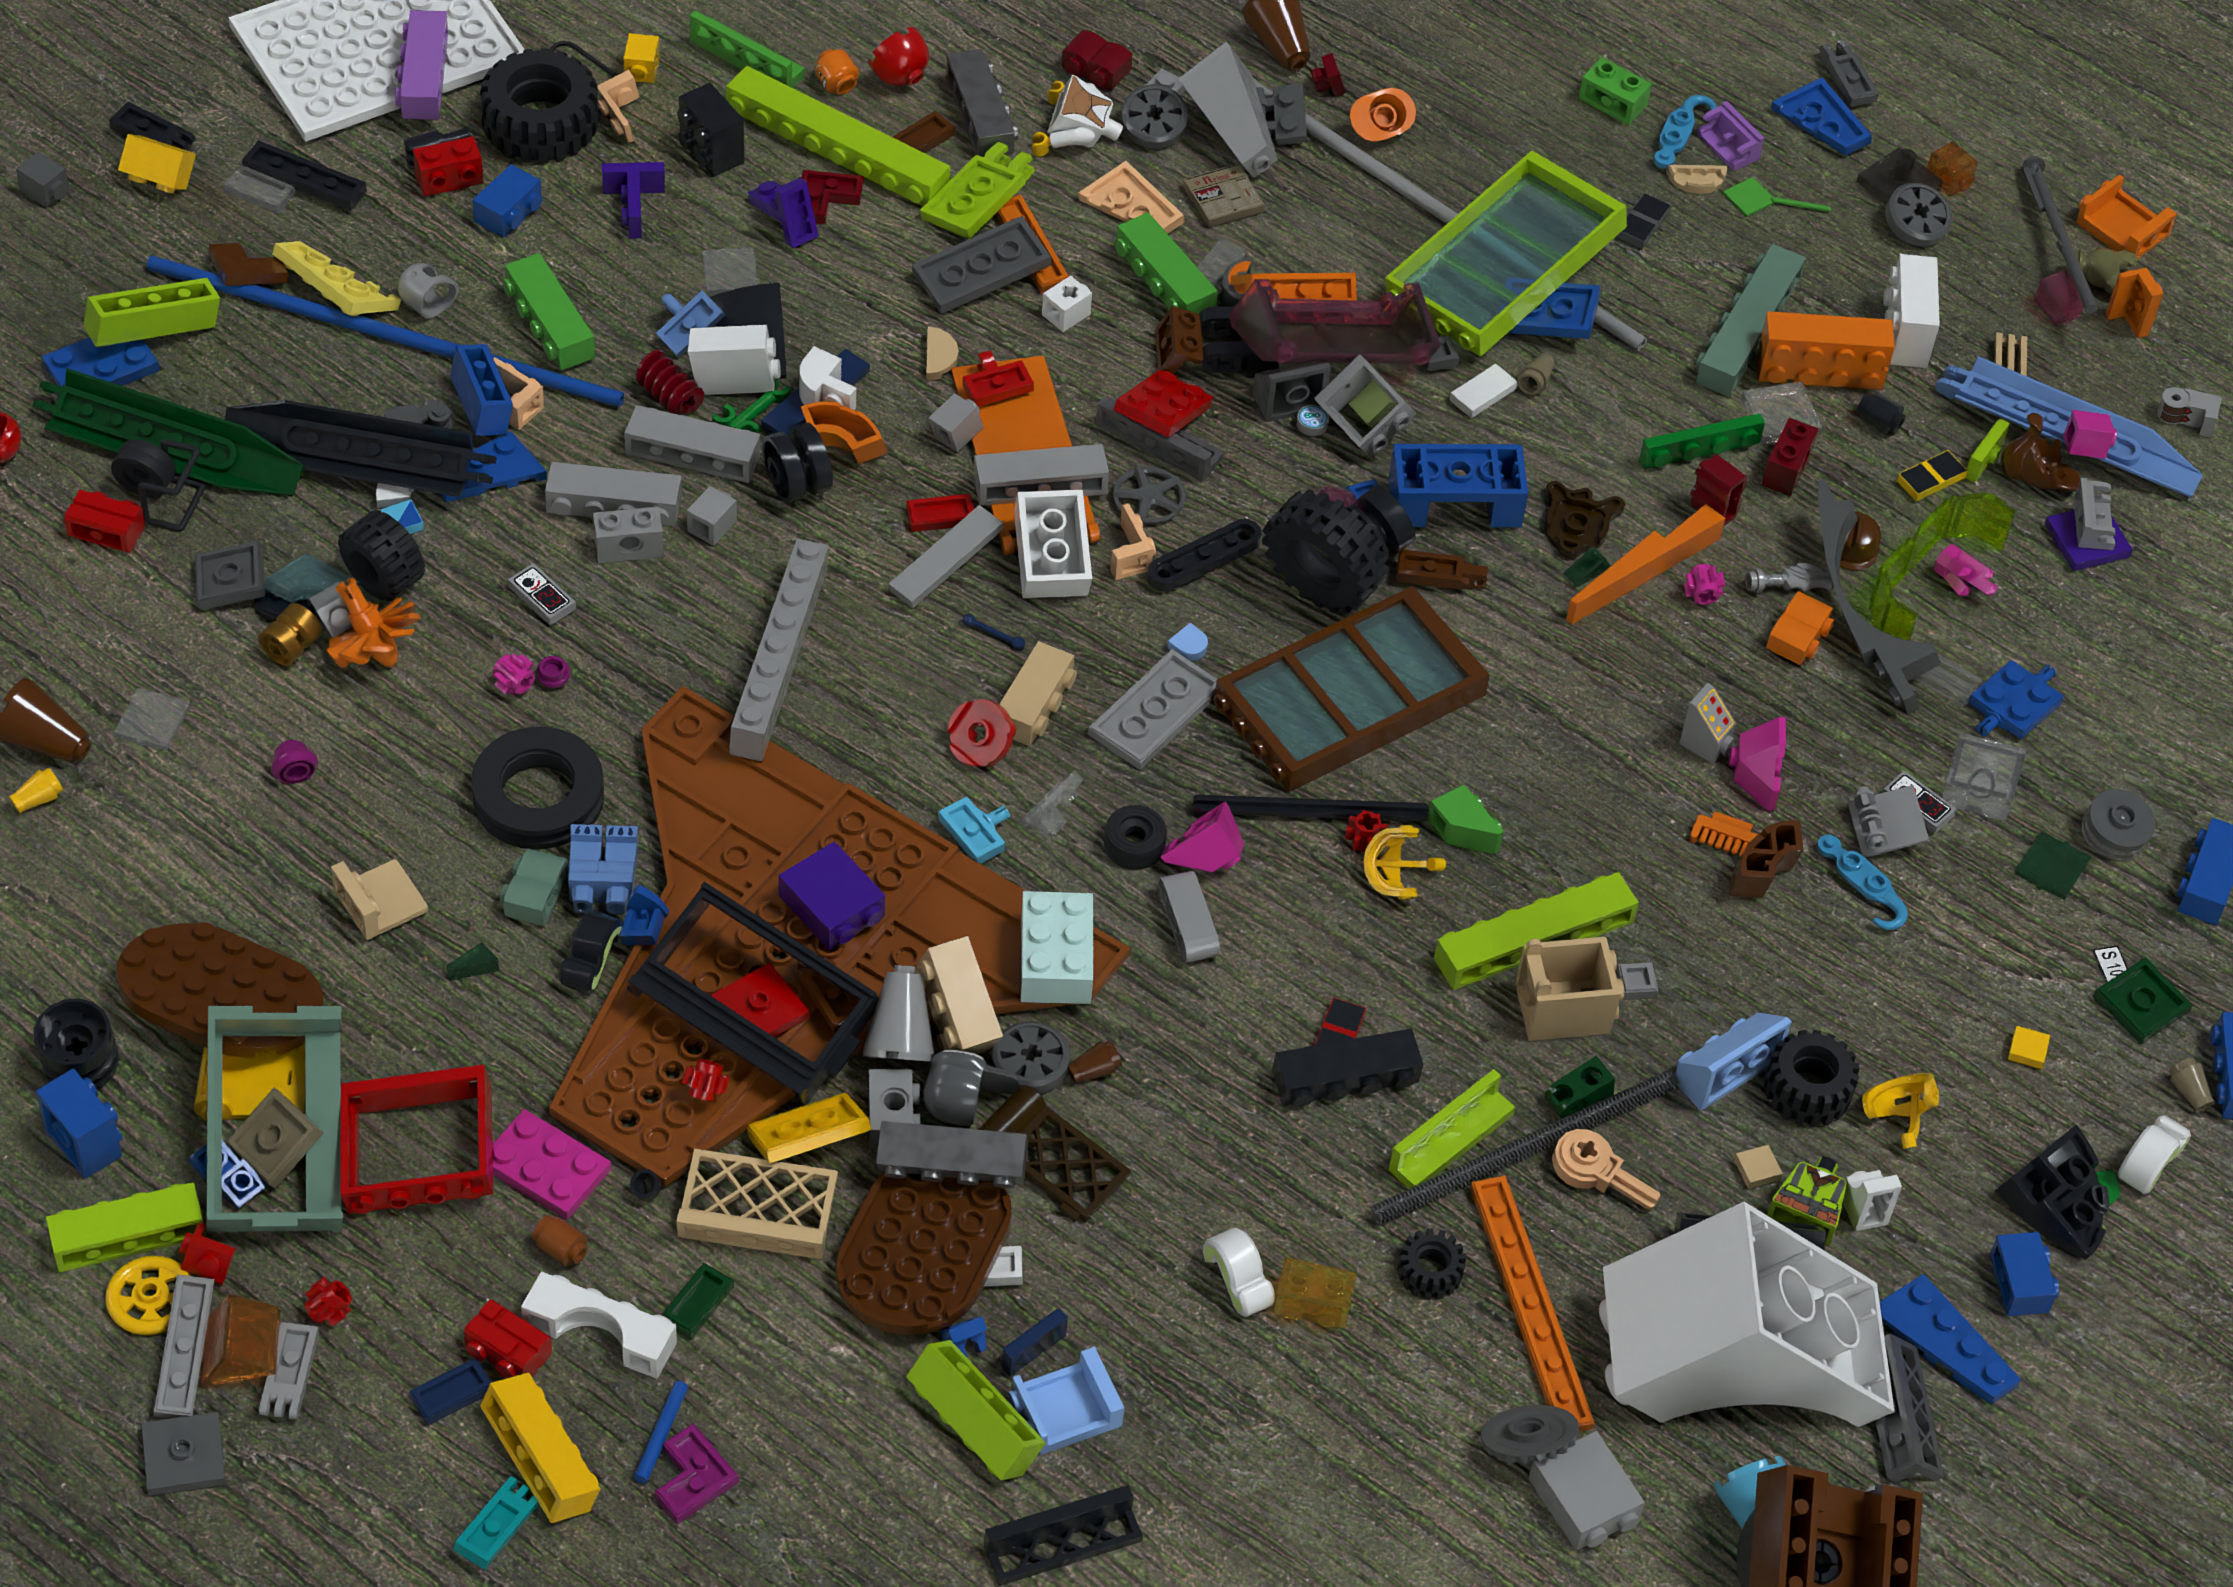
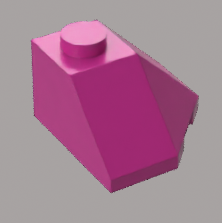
M1785 717L1775 718L1741 733L1737 747L1731 746L1729 753V766L1734 767V781L1763 808L1773 812L1780 792L1781 777L1779 776L1782 758H1784Z
M1223 802L1195 820L1182 835L1184 840L1180 842L1178 838L1173 839L1165 846L1161 858L1166 863L1214 872L1220 867L1226 870L1235 865L1241 859L1239 855H1241L1244 842L1228 804Z

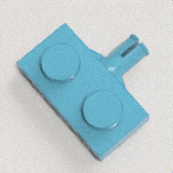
M965 797L938 812V820L974 861L981 864L1005 851L1006 843L995 830V825L1010 818L1009 811L1005 809V806H1001L986 814L976 808L968 797Z

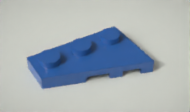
M1823 77L1772 101L1771 110L1844 155H1848L1871 144L1872 135Z
M510 431L507 435H502L473 450L475 453L497 457L496 464L488 465L471 460L470 473L489 474V476L493 477L492 484L468 480L460 497L441 494V496L449 502L485 494L488 488L506 485L507 489L517 487L520 481L535 478L536 482L547 480V471Z

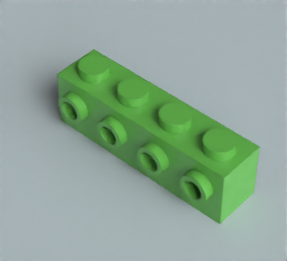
M1149 212L1117 225L1114 243L1117 253L1130 263L1135 274L1144 279L1149 285L1151 292L1164 302L1168 311L1171 306H1175L1199 314L1200 311L1207 307H1216L1218 290Z
M537 253L506 264V278L502 280L504 290L508 297L513 296L520 316L522 318L526 317L529 321L534 338H540L547 358L550 361L554 360L560 371L594 359V335L541 254Z

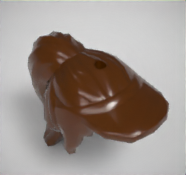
M2037 413L2027 415L2030 425L2028 431L2021 437L2013 440L2002 452L2001 463L2003 472L2011 479L2024 480L2031 486L2039 489L2076 491L2080 481L2079 473L2069 465L2061 463V440L2055 439L2053 445L2049 446L2044 438L2039 437L2043 430V417Z

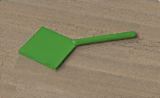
M1753 177L1722 193L1746 217L1775 203L1824 212L1831 211L1830 206L1773 197Z

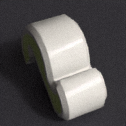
M2166 1115L2159 1116L2154 1125L2148 1126L2130 1149L2119 1168V1178L2143 1194L2150 1193L2164 1167L2179 1156L2191 1137L2190 1130Z
M1231 1228L1206 1239L1203 1245L1205 1262L1218 1263L1235 1310L1240 1315L1248 1317L1273 1306L1275 1293L1272 1283L1264 1277L1259 1252L1249 1235L1238 1228Z

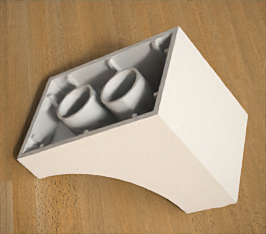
M1746 1202L1735 1205L1603 1267L1606 1299L1602 1300L1599 1305V1315L1605 1330L1609 1334L1612 1363L1606 1367L1605 1379L1610 1393L1622 1405H1630L1661 1423L1698 1411L1738 1405L1769 1404L1802 1407L1834 1415L1857 1427L1895 1412L1877 1283Z

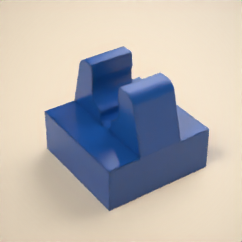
M982 1316L972 1317L939 1331L943 1341L951 1340L967 1358L968 1356L965 1351L966 1339L974 1343L977 1352L986 1350L985 1331H987Z

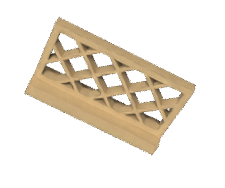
M694 1148L682 1207L679 1208L676 1221L678 1237L822 1260L838 1171L778 1161L769 1164L765 1159ZM700 1161L716 1163L721 1172L705 1181L698 1172ZM742 1167L752 1169L757 1178L741 1187L732 1174ZM778 1173L787 1174L794 1183L777 1192L768 1179ZM727 1178L736 1191L719 1200L711 1187ZM813 1179L828 1181L827 1190L815 1198L812 1197L804 1186ZM696 1180H697L700 1185L695 1188V1184H696ZM763 1183L772 1197L756 1206L747 1193ZM799 1189L808 1202L792 1212L783 1198ZM704 1191L714 1202V1205L704 1211L690 1209L692 1199ZM742 1197L751 1210L741 1216L731 1215L725 1206ZM824 1201L823 1210H822V1208L819 1206V1204ZM778 1203L787 1216L777 1222L767 1221L761 1212ZM813 1208L821 1218L819 1229L805 1227L797 1218Z

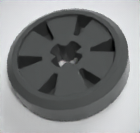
M1157 84L1144 85L1133 90L1124 100L1121 111V124L1126 135L1136 144L1153 149L1168 147L1177 142L1183 136L1188 121V109L1183 98L1173 89ZM1154 112L1156 116L1160 115L1159 120H1154L1153 117L1149 118L1150 113Z
M1907 183L1899 186L1892 193L1885 206V217L1890 229L1901 240L1914 246L1926 247L1938 243L1949 231L1952 224V211L1947 200L1937 190L1922 183ZM1914 211H1916L1917 214L1921 213L1923 218H1921V215L1916 216Z
M1027 1021L1014 1024L1002 1031L1003 1037L992 1050V1067L1008 1070L1009 1074L1017 1076V1089L1020 1085H1027L1041 1094L1056 1088L1062 1083L1068 1073L1070 1048L1068 1042L1058 1030L1044 1023ZM1029 1054L1036 1055L1034 1062L1026 1061Z

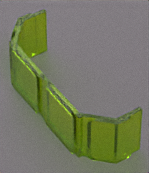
M1992 493L1965 494L1962 497L1952 495L1950 499L1946 498L1921 523L1916 534L1912 538L1908 537L1881 565L1870 598L1869 609L1872 610V625L1891 636L1910 641L1919 614L1894 599L1892 590L1942 538L1979 537L2002 551L2016 510L2006 505L2005 501Z

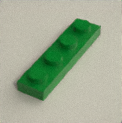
M1761 413L1646 438L1643 439L1639 462L1643 469L1662 467L1683 460H1693L1710 454H1720L1741 447H1751L1760 443L1765 421Z

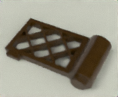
M1020 1085L978 1129L1026 1134L1028 1148L1036 1147L1038 1161L1026 1162L1025 1177L1061 1204L1059 1210L1074 1222H1077L1080 1218L1086 1223L1131 1173V1170L1046 1106L1043 1097L1035 1089L1027 1085ZM1048 1121L1059 1129L1060 1138H1041L1039 1128ZM1061 1146L1063 1160L1043 1161L1042 1147ZM1067 1146H1081L1087 1151L1088 1159L1069 1160ZM1095 1167H1109L1118 1175L1112 1181H1097ZM1070 1168H1089L1091 1182H1071ZM1045 1169H1064L1066 1183L1050 1182L1045 1177ZM1092 1190L1093 1202L1085 1209L1074 1200L1073 1191Z

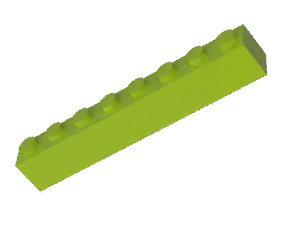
M749 66L742 69L726 85V100L740 116L833 161L837 165H841L860 176H864V178L914 203L924 206L950 181L949 165Z

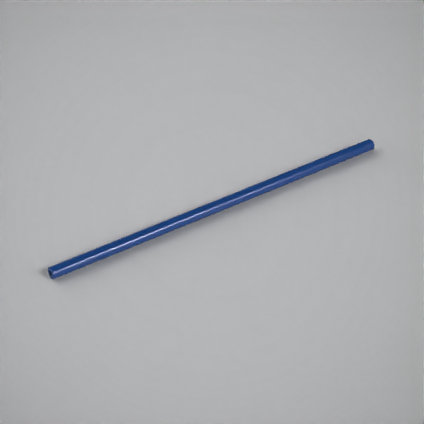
M151 255L147 262V270L183 281L208 278L217 291L450 359L454 358L456 345H459L360 315L350 316L339 309L257 285L225 286L219 274ZM491 354L493 358L496 357L504 363L511 364L517 371L528 378L535 379L540 385L618 408L623 404L624 392Z

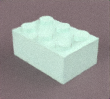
M1023 891L1020 1002L1091 1004L1093 988V893Z

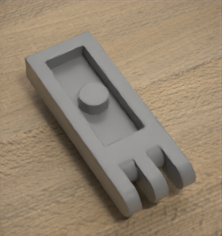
M281 1322L259 1406V1415L268 1416L271 1403H276L274 1417L282 1418L286 1405H291L289 1419H298L319 1338V1328L317 1326Z

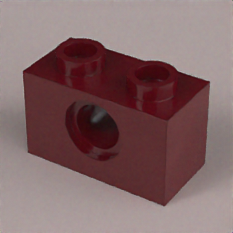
M1789 417L1767 461L1761 485L1792 496L1812 455L1819 428Z

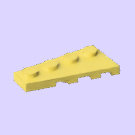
M301 241L275 243L272 254L282 261L286 268L293 270L301 276L305 283L319 290L324 298L338 305L343 313L350 316H359L363 313L399 309L401 298L394 294L388 297L380 294V286L371 281L365 284L354 279L355 272L346 267L330 265L331 259Z

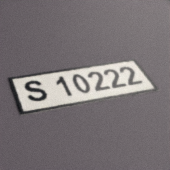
M2118 945L2092 949L2106 983L2128 969Z

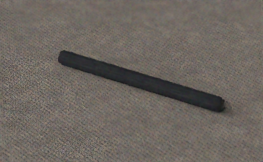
M1194 795L1192 805L1193 812L1207 813L1223 802H1226L1233 815L1349 819L1350 816L1357 817L1358 814L1362 813V810L1375 814L1379 813L1380 820L1427 821L1429 817L1428 804L1413 802Z

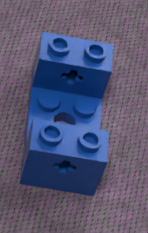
M1393 445L1388 476L1390 494L1403 507L1413 527H1426L1430 502H1487L1490 527H1522L1528 498L1522 445ZM1462 470L1467 475L1458 476L1454 474L1452 471Z

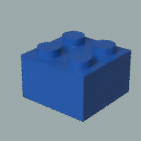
M73 1068L36 1090L46 1133L84 1179H87L122 1157L119 1142L123 1138L115 1124L118 1121V1115L109 1102L102 1103L97 1097V1089L88 1077L82 1079Z

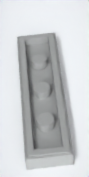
M979 505L888 584L889 591L911 608H914L1003 530V522Z
M177 1274L153 1417L171 1419L193 1415L215 1279Z

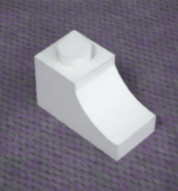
M1880 1170L1872 1172L1858 1171L1847 1176L1845 1179L1847 1185L1843 1205L1854 1231L1888 1225L1902 1188L1898 1176L1883 1177Z

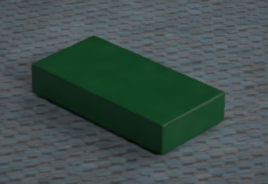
M703 1263L662 1313V1316L676 1324L677 1332L692 1340L734 1288V1280L708 1264Z

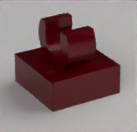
M1333 53L1322 56L1324 68L1319 67L1310 71L1317 92H1324L1331 86L1335 97L1345 94V87Z

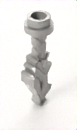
M1798 563L1795 567L1785 568L1780 574L1772 575L1765 574L1762 569H1753V571L1747 572L1745 579L1747 590L1754 593H1762L1766 586H1782L1787 591L1797 588L1804 593L1814 588H1823L1831 593L1834 588L1830 572H1823L1822 569L1809 563Z

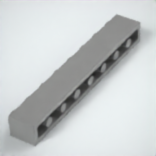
M796 539L731 726L730 755L763 761L827 573L829 545Z

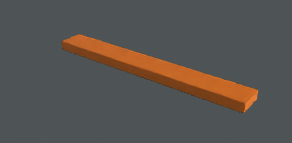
M1506 1175L1471 1182L1470 1190L1545 1402L1549 1406L1559 1407L1573 1414L1578 1421L1579 1432L1592 1430L1595 1422Z

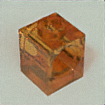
M1952 141L1931 153L1925 175L1951 196L1960 190L1968 189L1973 184L1978 162Z

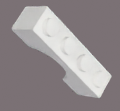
M541 1272L521 1306L522 1319L555 1339L566 1331L580 1326H595L609 1331L618 1339L622 1346L623 1366L658 1379L677 1344L676 1324H673L668 1318L640 1311L629 1302H617L607 1298L596 1289L579 1287L560 1275L552 1276Z

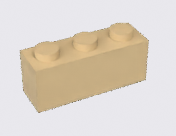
M1040 641L1037 642L1000 702V705L1010 715L1011 721L1015 723L1016 734L1013 740L1031 746L1037 735L1042 736L1044 734L1050 713L1057 712L1062 702V693L1065 688L1070 689L1075 682L1077 671L1074 670L1075 655Z

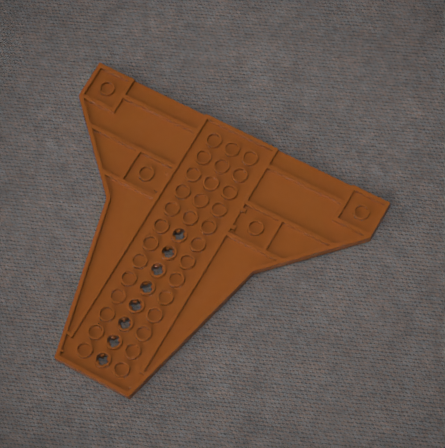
M684 686L641 728L667 884L660 899L668 907L669 913L664 919L656 945H634L549 1106L550 1116L638 1171L642 1169L653 1171L660 1178L661 1185L666 1187L690 1170L694 1148L718 1151L747 1131L748 1125L764 1119L796 1096L795 1092L644 993L638 998L626 989L629 986L628 980L640 969L700 890L701 884L704 881L802 945L811 944L819 956L828 960L832 959L839 969L875 991L878 998L886 973L894 972L895 965L914 966L917 968L916 962L928 948L968 936L995 1014L1073 1005L1070 1003L1020 1002L1021 912L1023 891L1026 890L959 852V847L852 784L848 782L845 784L841 783L770 740L763 761L730 755L731 726L735 716ZM835 841L886 895L885 916L875 926L866 927L856 933L849 942L839 944L828 950L779 897L778 875ZM710 904L664 966L711 995L770 962L809 1010L808 1019L775 1038L814 1063L835 1033L832 1032L800 981L798 969L801 967L798 961L786 954L785 959H775L772 953L779 954L782 950ZM1094 926L1091 1001L1130 956V947ZM873 1016L857 1036L861 1044L851 1057L863 1050ZM697 1045L702 1046L701 1053L690 1054L687 1049L688 1046L692 1048L697 1047ZM697 1059L709 1060L723 1065L722 1075L730 1077L726 1093H722V1095L716 1094L714 1101L701 1100L688 1095L690 1085L682 1083L686 1066L690 1067L692 1065L696 1067ZM676 1069L680 1070L679 1077L674 1079L668 1078L665 1073L667 1070L670 1072H674ZM654 1093L658 1094V1101L654 1103L645 1102L643 1097L645 1094L650 1097ZM632 1118L636 1119V1126L630 1128L623 1127L621 1122L623 1119L627 1121Z

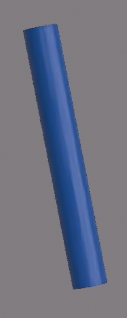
M682 1381L674 1382L633 1478L639 1483H648L663 1448V1443L666 1441L688 1390V1385Z

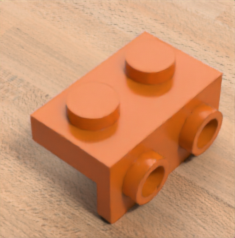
M2147 267L2128 270L2118 275L2105 313L2108 320L2124 317L2137 338L2149 336L2163 298L2160 284L2156 283Z

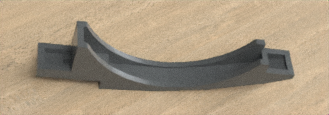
M1822 479L1818 481V501L1825 557L1844 622L1865 667L1868 668L1874 665L1880 679L1887 678L1892 686L1888 688V692L1896 706L1902 704L1907 714L1918 710L1919 706L1916 695L1908 681L1940 665L1937 650L1933 643L1903 640L1884 633L1865 621L1852 608L1841 589L1840 562L1845 542L1858 518L1854 512L1855 507L1851 499L1848 498L1837 503L1826 481Z

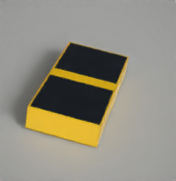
M1947 450L1898 473L1896 481L1917 502L1965 479L1968 470Z

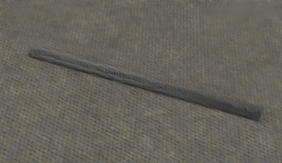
M1673 1069L1651 1077V1079L1640 1082V1084L1629 1087V1089L1618 1092V1094L1592 1104V1106L1570 1114L1566 1118L1544 1126L1540 1130L1538 1129L1491 1152H1487V1154L1472 1159V1161L1461 1164L1457 1168H1453L1430 1180L1415 1185V1187L1400 1192L1396 1196L1394 1195L1384 1201H1380V1203L1370 1206L1371 1217L1377 1226H1379V1223L1383 1224L1382 1220L1384 1223H1387L1386 1218L1390 1221V1217L1394 1219V1215L1396 1218L1398 1214L1402 1216V1212L1406 1214L1405 1209L1407 1212H1410L1409 1207L1413 1211V1206L1417 1209V1205L1421 1207V1203L1422 1205H1425V1202L1428 1204V1199L1430 1202L1433 1201L1432 1197L1436 1200V1196L1440 1198V1194L1443 1197L1444 1193L1446 1195L1448 1192L1452 1193L1451 1188L1455 1191V1187L1457 1190L1459 1186L1463 1188V1184L1464 1186H1467V1183L1471 1184L1470 1180L1474 1182V1178L1478 1181V1177L1482 1179V1176L1486 1177L1485 1172L1489 1176V1171L1493 1174V1170L1497 1172V1169L1501 1170V1167L1504 1169V1164L1508 1167V1163L1512 1165V1162L1516 1163V1160L1518 1162L1520 1159L1524 1160L1523 1156L1527 1158V1155L1530 1157L1531 1153L1533 1155L1535 1152L1539 1153L1538 1149L1542 1151V1148L1544 1150L1546 1147L1550 1148L1549 1143L1551 1146H1554L1553 1142L1557 1144V1141L1569 1131L1591 1129L1590 1125L1594 1127V1124L1596 1126L1598 1123L1602 1124V1121L1606 1122L1605 1118L1608 1121L1609 1117L1613 1119V1116L1617 1117V1115H1620V1112L1624 1114V1111L1628 1112L1627 1108L1631 1110V1107L1634 1109L1635 1106L1639 1107V1104L1643 1105L1642 1102L1645 1104L1646 1101L1650 1102V1099L1654 1100L1653 1097L1657 1098L1661 1094L1665 1095L1664 1092L1668 1093V1090L1670 1092L1672 1089L1676 1090L1675 1087L1679 1088L1678 1084L1680 1082L1677 1076H1675Z

